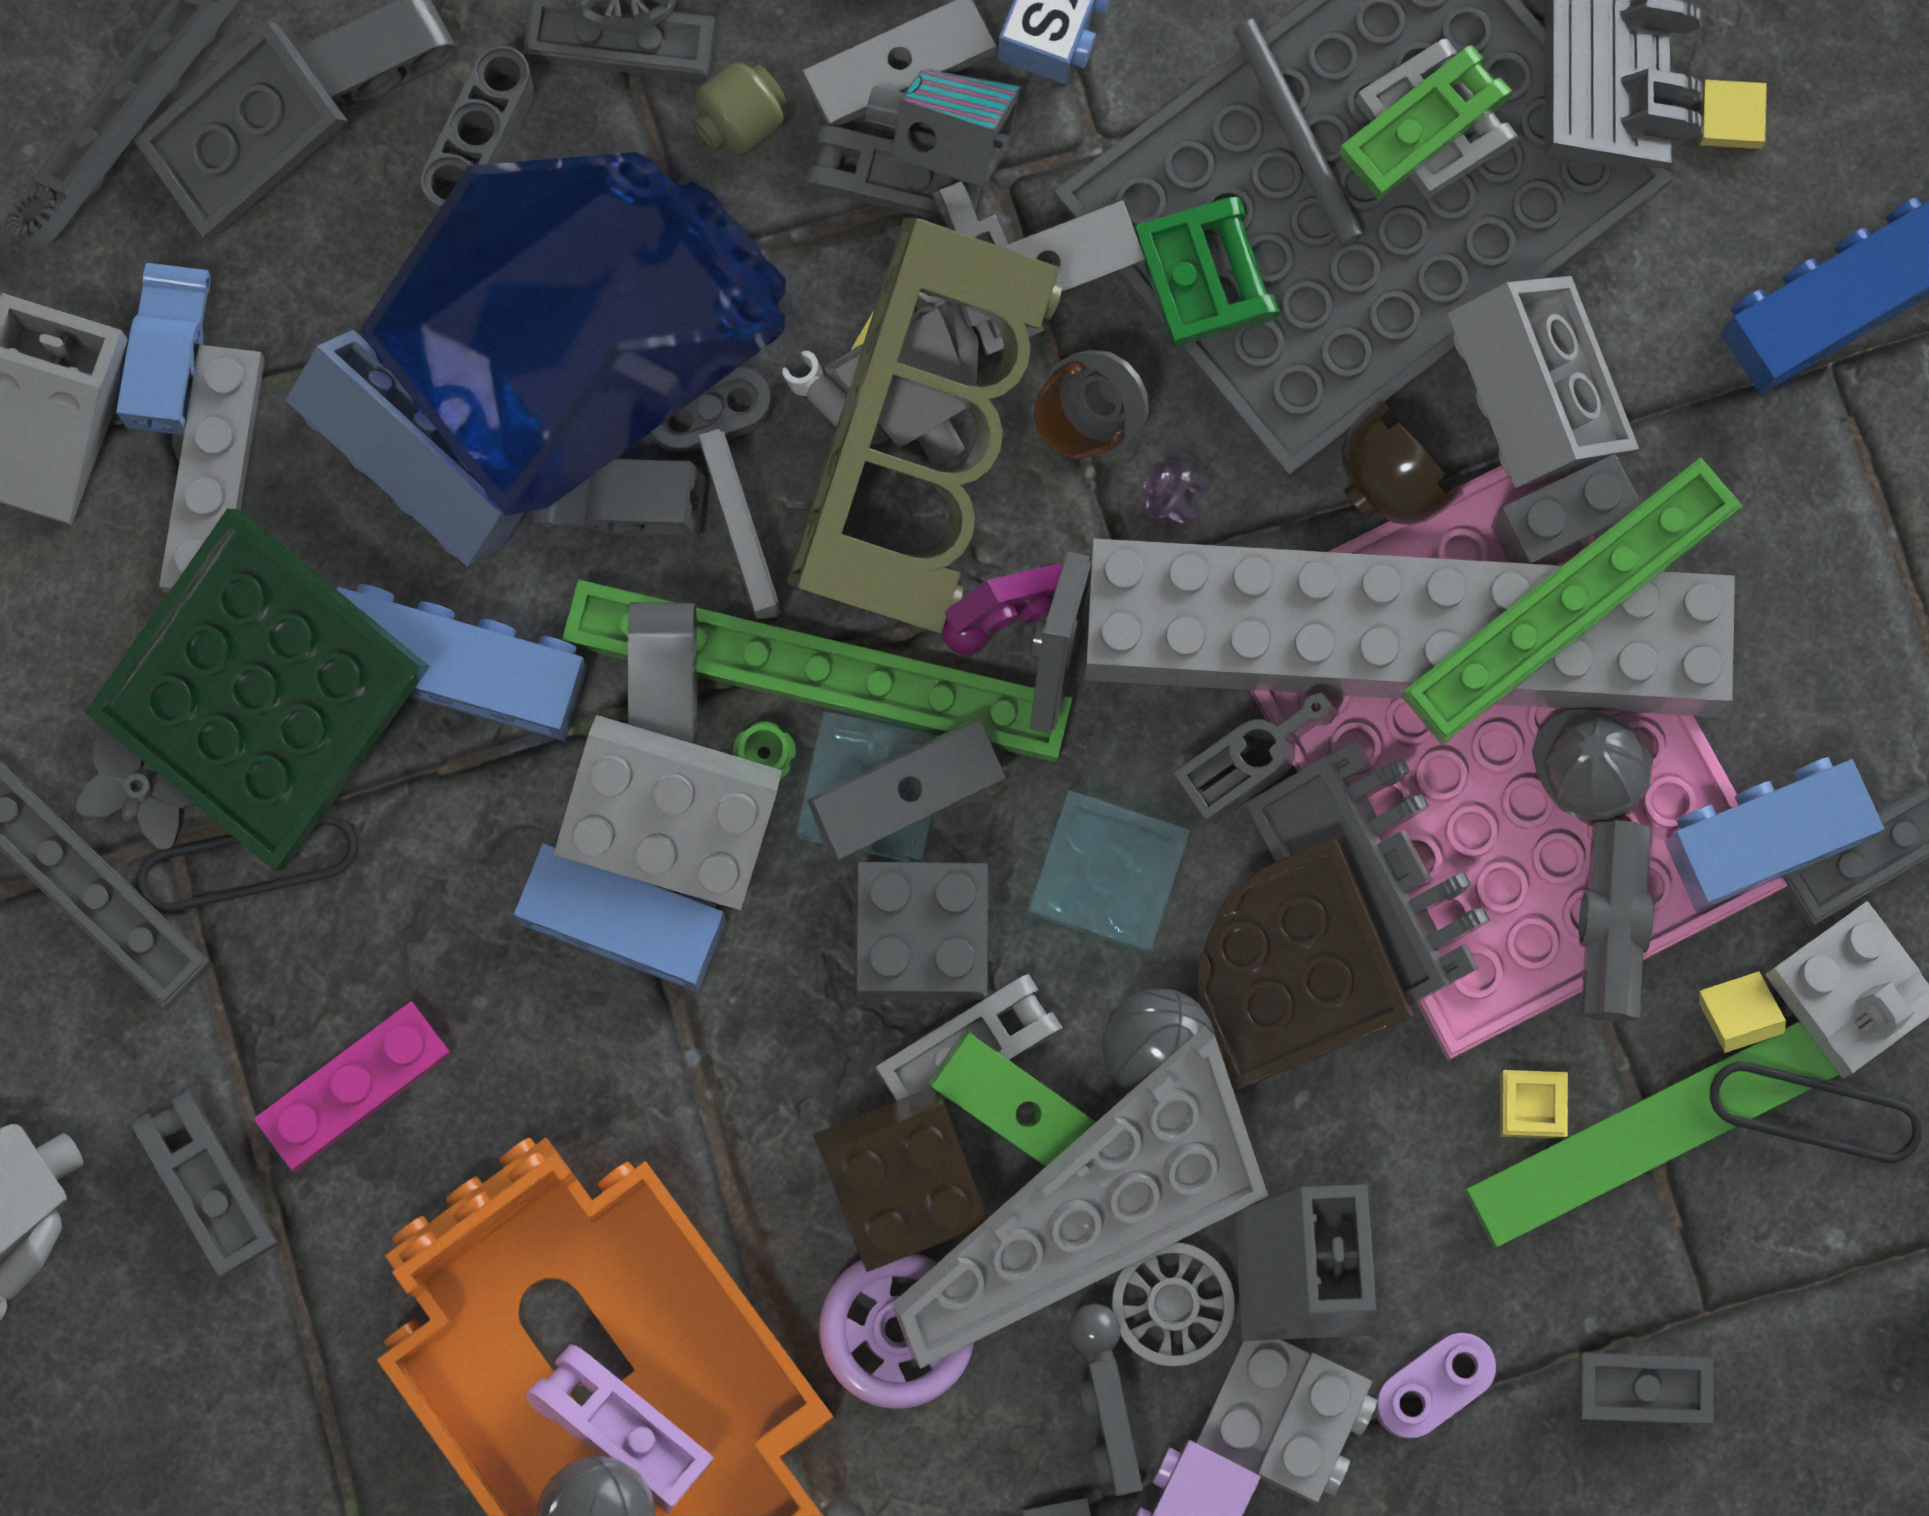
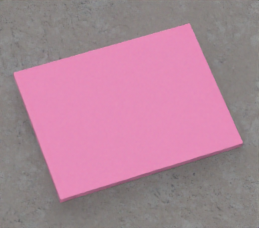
M1500 466L1461 485L1460 487L1464 494L1445 511L1431 520L1414 525L1395 524L1389 521L1328 552L1510 563L1491 528L1501 507L1560 479L1549 483L1515 488L1512 478ZM1581 551L1566 557L1565 561L1556 565L1563 566ZM1250 690L1264 719L1276 726H1279L1303 709L1306 698L1313 695L1308 693ZM1325 695L1337 709L1338 714L1332 723L1324 726L1317 725L1292 743L1294 746V760L1291 765L1293 773L1296 774L1324 756H1329L1354 741H1358L1370 765L1347 778L1350 785L1387 764L1404 757L1410 773L1405 775V778L1400 782L1385 787L1368 797V800L1377 816L1395 807L1402 799L1421 793L1426 798L1429 808L1378 837L1380 842L1402 830H1406L1431 879L1408 891L1411 899L1448 878L1465 871L1471 886L1456 898L1446 900L1428 910L1438 930L1457 920V917L1474 908L1480 909L1484 907L1490 918V922L1439 950L1441 956H1444L1461 945L1466 944L1479 969L1417 1003L1447 1061L1582 993L1585 947H1581L1579 944L1578 930L1581 900L1584 891L1588 890L1592 826L1560 810L1551 800L1536 774L1532 755L1537 733L1546 722L1564 711L1577 709L1495 704L1442 746L1404 699ZM1595 710L1608 714L1628 725L1645 741L1653 759L1650 788L1641 798L1634 811L1621 820L1650 826L1651 841L1649 844L1650 863L1647 895L1652 896L1653 927L1649 948L1646 953L1643 952V961L1788 886L1784 878L1781 877L1696 912L1664 842L1676 831L1680 830L1676 820L1709 805L1713 806L1716 815L1738 806L1735 799L1737 793L1694 716Z

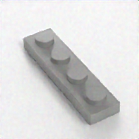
M199 345L159 584V587L165 593H169L227 508L239 509L241 511L265 362L261 352Z

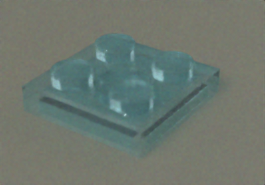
M1068 790L1028 914L1150 954L1190 830Z

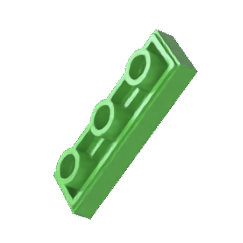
M964 1030L928 1081V1084L1045 1166L1049 1165L1096 1123L1091 1117L967 1030ZM1024 1102H1033L1034 1109L1032 1115L1024 1121H1017V1108Z

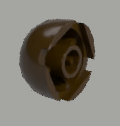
M1380 399L1348 431L1342 446V465L1352 483L1343 491L1368 519L1375 512H1379L1395 524L1414 525L1429 521L1445 511L1464 492L1457 482L1447 490L1444 488L1440 481L1446 476L1444 474L1446 469L1400 417L1391 425L1385 421L1382 415L1389 410V406Z

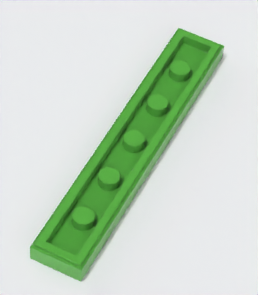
M1700 457L1404 690L1401 697L1443 746L1728 521L1743 506Z
M1798 1022L1786 1028L1784 1034L1760 1041L1464 1190V1193L1493 1249L1737 1127L1723 1121L1713 1110L1710 1101V1085L1715 1075L1724 1066L1734 1062H1750L1822 1081H1828L1838 1076V1072L1801 1022ZM1737 1071L1724 1079L1720 1087L1719 1098L1727 1112L1735 1116L1753 1119L1812 1088L1750 1072Z

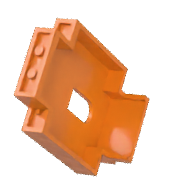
M546 1137L537 1144L531 1138H527L511 1148L499 1159L503 1169L483 1184L478 1177L465 1182L445 1199L450 1206L449 1209L430 1223L424 1216L417 1218L392 1238L397 1247L385 1255L395 1269L392 1273L406 1293L416 1298L431 1320L421 1326L417 1319H414L396 1330L384 1341L389 1351L379 1357L377 1361L488 1516H537L538 1502L549 1480L568 1463L584 1457L597 1456L556 1421L549 1420L538 1413L526 1398V1393L540 1378L547 1380L554 1370L524 1330L520 1320V1306L524 1295L533 1285L544 1280L554 1279L569 1283L578 1291L635 1371L624 1378L622 1382L714 1457L710 1466L669 1514L655 1504L656 1516H823L782 1458L834 1420V1417L646 1161L637 1168H634L628 1161L614 1169L598 1183L603 1193L592 1200ZM569 1394L568 1396L575 1401L573 1396Z

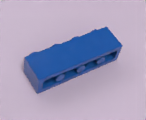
M1917 197L1908 200L1885 217L1888 222L1887 226L1871 235L1866 228L1854 232L1834 247L1837 255L1821 265H1818L1814 258L1809 259L1782 278L1785 283L1784 287L1768 296L1763 289H1759L1740 300L1730 309L1734 316L1721 335L1761 396L1929 296V201L1921 204Z

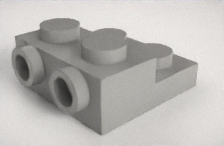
M1282 1340L1242 1341L1195 1443L1261 1476L1262 1479L1311 1503H1318L1323 1492L1335 1496L1345 1477L1350 1460L1340 1456V1453L1350 1431L1361 1436L1372 1417L1377 1399L1368 1396L1367 1393L1373 1381L1315 1353H1307Z

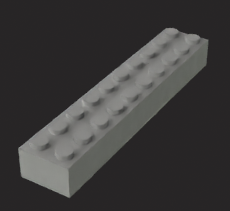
M1093 539L1090 561L1092 563L1088 584L1084 681L1403 699L1401 695L1404 690L1562 566ZM1662 572L1496 704L1718 717L1733 699L1735 576Z

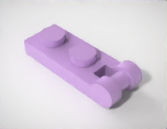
M570 1344L555 1360L558 1368L547 1380L544 1378L538 1379L526 1393L528 1402L538 1413L549 1420L556 1421L597 1456L620 1460L635 1469L649 1487L655 1504L669 1514L710 1466L714 1457L588 1353ZM577 1385L585 1387L592 1393V1396L582 1407L568 1396Z

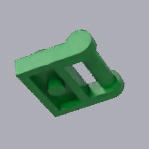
M1240 197L1221 199L1135 225L1134 230L1145 257L1143 262L1173 348L1244 326L1254 327L1262 325L1280 315L1274 295L1267 294L1248 241L1242 223L1247 216ZM1210 229L1219 230L1243 301L1228 305L1203 231Z

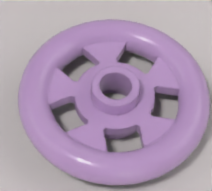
M915 1253L869 1272H866L862 1261L859 1260L837 1278L825 1298L819 1322L820 1344L824 1358L839 1383L854 1396L865 1402L892 1409H904L923 1405L949 1390L957 1382L968 1365L974 1342L929 1364L931 1370L925 1375L914 1380L905 1381L899 1368V1363L913 1359L905 1340L894 1342L885 1333L887 1321L890 1318L896 1317L892 1303L900 1297H891L890 1295L892 1278L907 1277L918 1281L938 1263L932 1258ZM860 1292L876 1301V1305L866 1317L864 1326L847 1318L850 1306ZM863 1341L867 1342L875 1355L883 1359V1364L872 1374L866 1372L851 1354Z

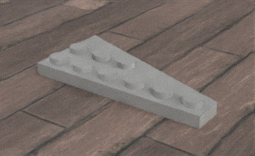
M1205 1026L1200 1029L1172 1056L1164 1061L892 1303L911 1356L920 1369L1268 1197L1215 1035Z

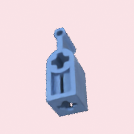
M146 263L143 273V288L138 315L134 317L130 329L116 411L126 428L184 435L198 347L203 345L202 324L211 282V274L208 270Z

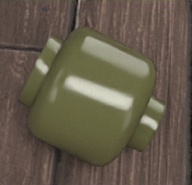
M734 62L697 89L694 102L699 116L693 119L692 123L700 137L712 150L715 151L722 145L733 154L745 155L779 130L784 118L781 108L787 104V100L777 82L760 64H756L751 68L745 63Z

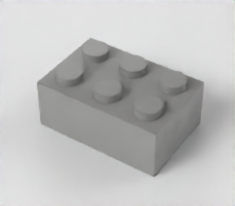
M596 715L587 737L553 855L741 910L778 791L782 770Z

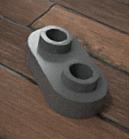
M731 367L667 389L653 400L649 408L648 423L651 435L657 445L663 450L673 454H688L701 449L698 436L700 434L720 429L721 432L724 431L726 440L750 433L758 429L769 416L771 410L769 386L765 379L753 369ZM739 395L746 396L751 400V406L744 412H735L728 406L733 397ZM677 416H686L693 422L691 428L683 433L674 432L670 429L669 425L672 419Z

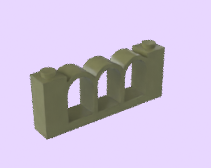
M919 218L903 219L786 583L802 590L940 634L942 633L945 620L948 619L944 612L963 597V587L957 585L961 573L945 567L949 566L964 553L973 537L975 514L971 499L961 485L976 481L991 469L1001 451L1003 429L998 411L989 399L1002 396L1019 383L1028 367L1031 344L1026 328H1041L1043 318L1049 320L1055 313L1062 291L1061 283L1055 282L1060 267ZM919 292L979 311L992 319L1000 330L1004 344L1002 360L994 374L984 382L967 386L897 362ZM892 377L952 396L965 404L973 415L976 426L975 444L966 459L955 467L935 470L869 448ZM865 462L923 480L938 489L946 500L949 512L947 530L939 543L929 551L914 555L899 553L842 534Z

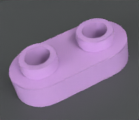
M1456 1333L1443 1338L1381 1385L1376 1395L1377 1404L1375 1407L1379 1422L1389 1433L1400 1438L1411 1439L1428 1434L1489 1388L1496 1372V1362L1492 1350L1481 1338L1468 1333ZM1457 1354H1466L1474 1362V1372L1467 1379L1458 1377L1452 1369V1361ZM1406 1392L1417 1394L1422 1401V1410L1416 1417H1408L1400 1409V1398Z

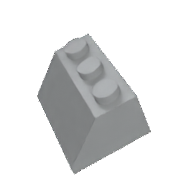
M1572 276L1506 282L1447 313L1454 329L1453 340L1460 356L1466 360L1477 388V404L1481 412L1489 419L1499 445L1498 455L1500 463L1505 472L1512 478L1515 488L1549 483L1571 475L1613 454H1616L1617 458L1639 450Z

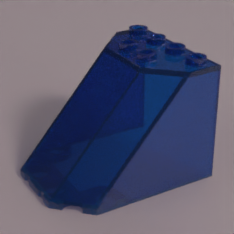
M637 152L469 165L367 318L359 333L374 350L378 361L386 369L390 370L410 395L414 406L430 420L446 440L454 456L466 465L486 490L489 500L508 516L549 508L778 339L785 330V314L779 311V302L786 293V279L772 263H769L761 253V249L739 223L731 218L725 211L722 203L711 191L692 181H689L686 185L671 181L661 172L658 163Z

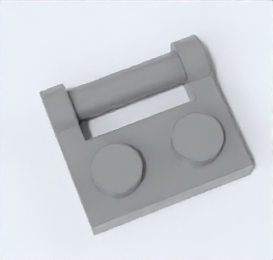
M1442 39L1358 92L1356 102L1370 122H1372L1458 53L1448 39ZM1463 83L1453 87L1465 103L1474 96ZM1494 113L1484 117L1473 126L1480 138L1470 144L1464 134L1413 173L1410 176L1424 197L1429 199L1486 161L1493 160L1509 150L1519 140V136L1508 122L1501 124Z

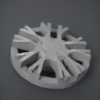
M1173 1243L1123 1268L1114 1286L1112 1311L1119 1320L1121 1338L1137 1355L1158 1365L1184 1366L1204 1359L1223 1342L1233 1322L1235 1300L1233 1288L1226 1272L1211 1255L1188 1244ZM1179 1254V1269L1175 1277L1167 1278L1160 1272L1157 1256ZM1194 1258L1203 1263V1266L1193 1283L1190 1284L1181 1278ZM1142 1263L1146 1265L1159 1281L1152 1289L1135 1271ZM1214 1275L1221 1287L1223 1296L1209 1300L1200 1298L1197 1293L1199 1283ZM1127 1283L1144 1290L1147 1295V1301L1141 1306L1122 1305L1124 1289ZM1200 1306L1223 1310L1221 1322L1197 1316ZM1147 1310L1151 1321L1129 1330L1125 1319ZM1192 1323L1202 1324L1214 1335L1206 1345L1198 1350L1188 1336V1328ZM1158 1327L1163 1332L1164 1340L1158 1353L1146 1348L1139 1342L1148 1328ZM1181 1330L1183 1355L1172 1356L1170 1331Z

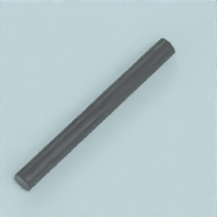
M1248 19L1241 22L1232 31L1341 246H1347L1356 242L1364 234L1256 21Z

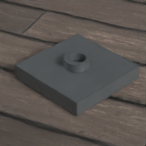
M1067 552L1047 620L1039 619L1037 624L1032 657L1039 658L1029 725L1031 730L1051 734L1052 729H1056L1078 654L1092 561H1089L1090 556Z

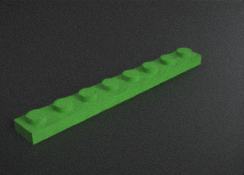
M578 580L562 641L568 642L578 649L628 660V614L630 602H675ZM696 608L697 677L938 735H942L973 719L981 720L993 748L1055 763L1058 761L1072 697L1065 696L1056 729H1052L1051 734L1029 729L1035 688Z

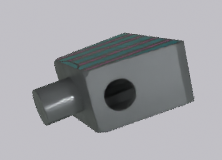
M923 70L919 72L906 93L874 86L869 96L865 120L867 123L896 130L892 150L893 156L896 159L976 186L985 187L1010 144L1020 87L932 70Z

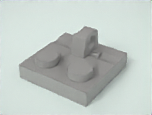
M1868 901L1765 974L1842 1079L1853 1074L1929 1018V983L1924 979L1919 968Z

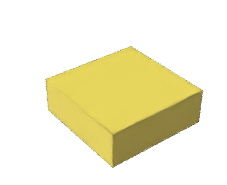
M1705 80L1702 84V101L1700 104V114L1703 117V134H1700V145L1761 149L1765 143L1766 83Z
M1760 971L1699 991V1004L1725 1053L1785 1033L1786 1020Z
M1503 1070L1500 1072V1137L1565 1139L1568 1135V1072Z

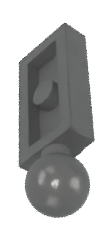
M1088 1304L1079 1308L1072 1315L1068 1325V1335L1075 1349L1087 1357L1089 1379L1078 1381L1085 1419L1098 1418L1103 1444L1091 1446L1099 1486L1111 1484L1114 1497L1143 1491L1116 1359L1113 1358L1112 1349L1116 1346L1120 1337V1323L1117 1316L1108 1307L1100 1304Z

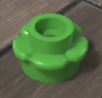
M765 721L753 724L752 727L737 736L733 744V755L782 770L780 780H782L790 771L789 762L795 758L796 748L792 737L788 733H783L778 725ZM761 748L770 750L768 758L762 759L758 756Z

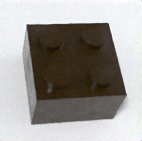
M933 1087L812 1134L866 1272L975 1230L988 1219L946 1106Z

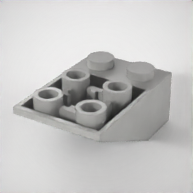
M1 294V504L72 526L119 399L128 339L122 330L11 295Z

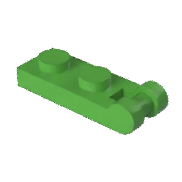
M1472 45L1460 51L1341 145L1339 150L1340 157L1378 200H1381L1484 117H1488L1497 111L1512 96L1513 91L1502 78L1494 80L1482 67L1484 58ZM1463 83L1474 96L1465 103L1453 89L1455 85Z

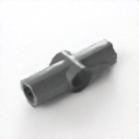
M1613 820L1595 822L1592 825L1588 890L1584 891L1581 900L1578 935L1580 946L1585 947L1582 974L1583 986L1580 1001L1581 1016L1590 1017L1595 1020L1636 1021L1640 1018L1643 952H1647L1651 941L1653 900L1652 896L1647 895L1650 863L1649 844L1651 841L1650 826L1641 825L1638 822Z

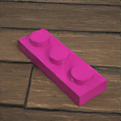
M410 1001L256 1116L254 1120L289 1168L296 1173L452 1056V1054L415 1004Z

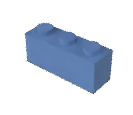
M1829 757L1820 759L1793 772L1797 781L1795 783L1774 790L1771 781L1764 782L1736 795L1735 799L1738 806L1716 815L1713 806L1709 805L1676 820L1680 830L1676 831L1664 843L1695 911H1701L1872 840L1884 831L1885 828L1853 759L1834 767Z
M542 844L514 913L519 925L699 993L727 922L724 912L715 909L717 903L680 892L678 895L650 883L553 855L554 847Z

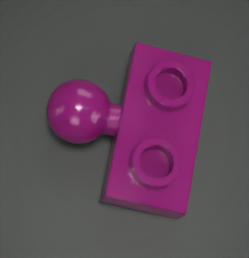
M1055 564L983 582L944 612L948 618L945 620L942 630V638L945 644L955 653L972 655L985 648L991 638V634L1009 626L1017 619L1020 620L1023 626H1026L1047 616L1062 572V565Z

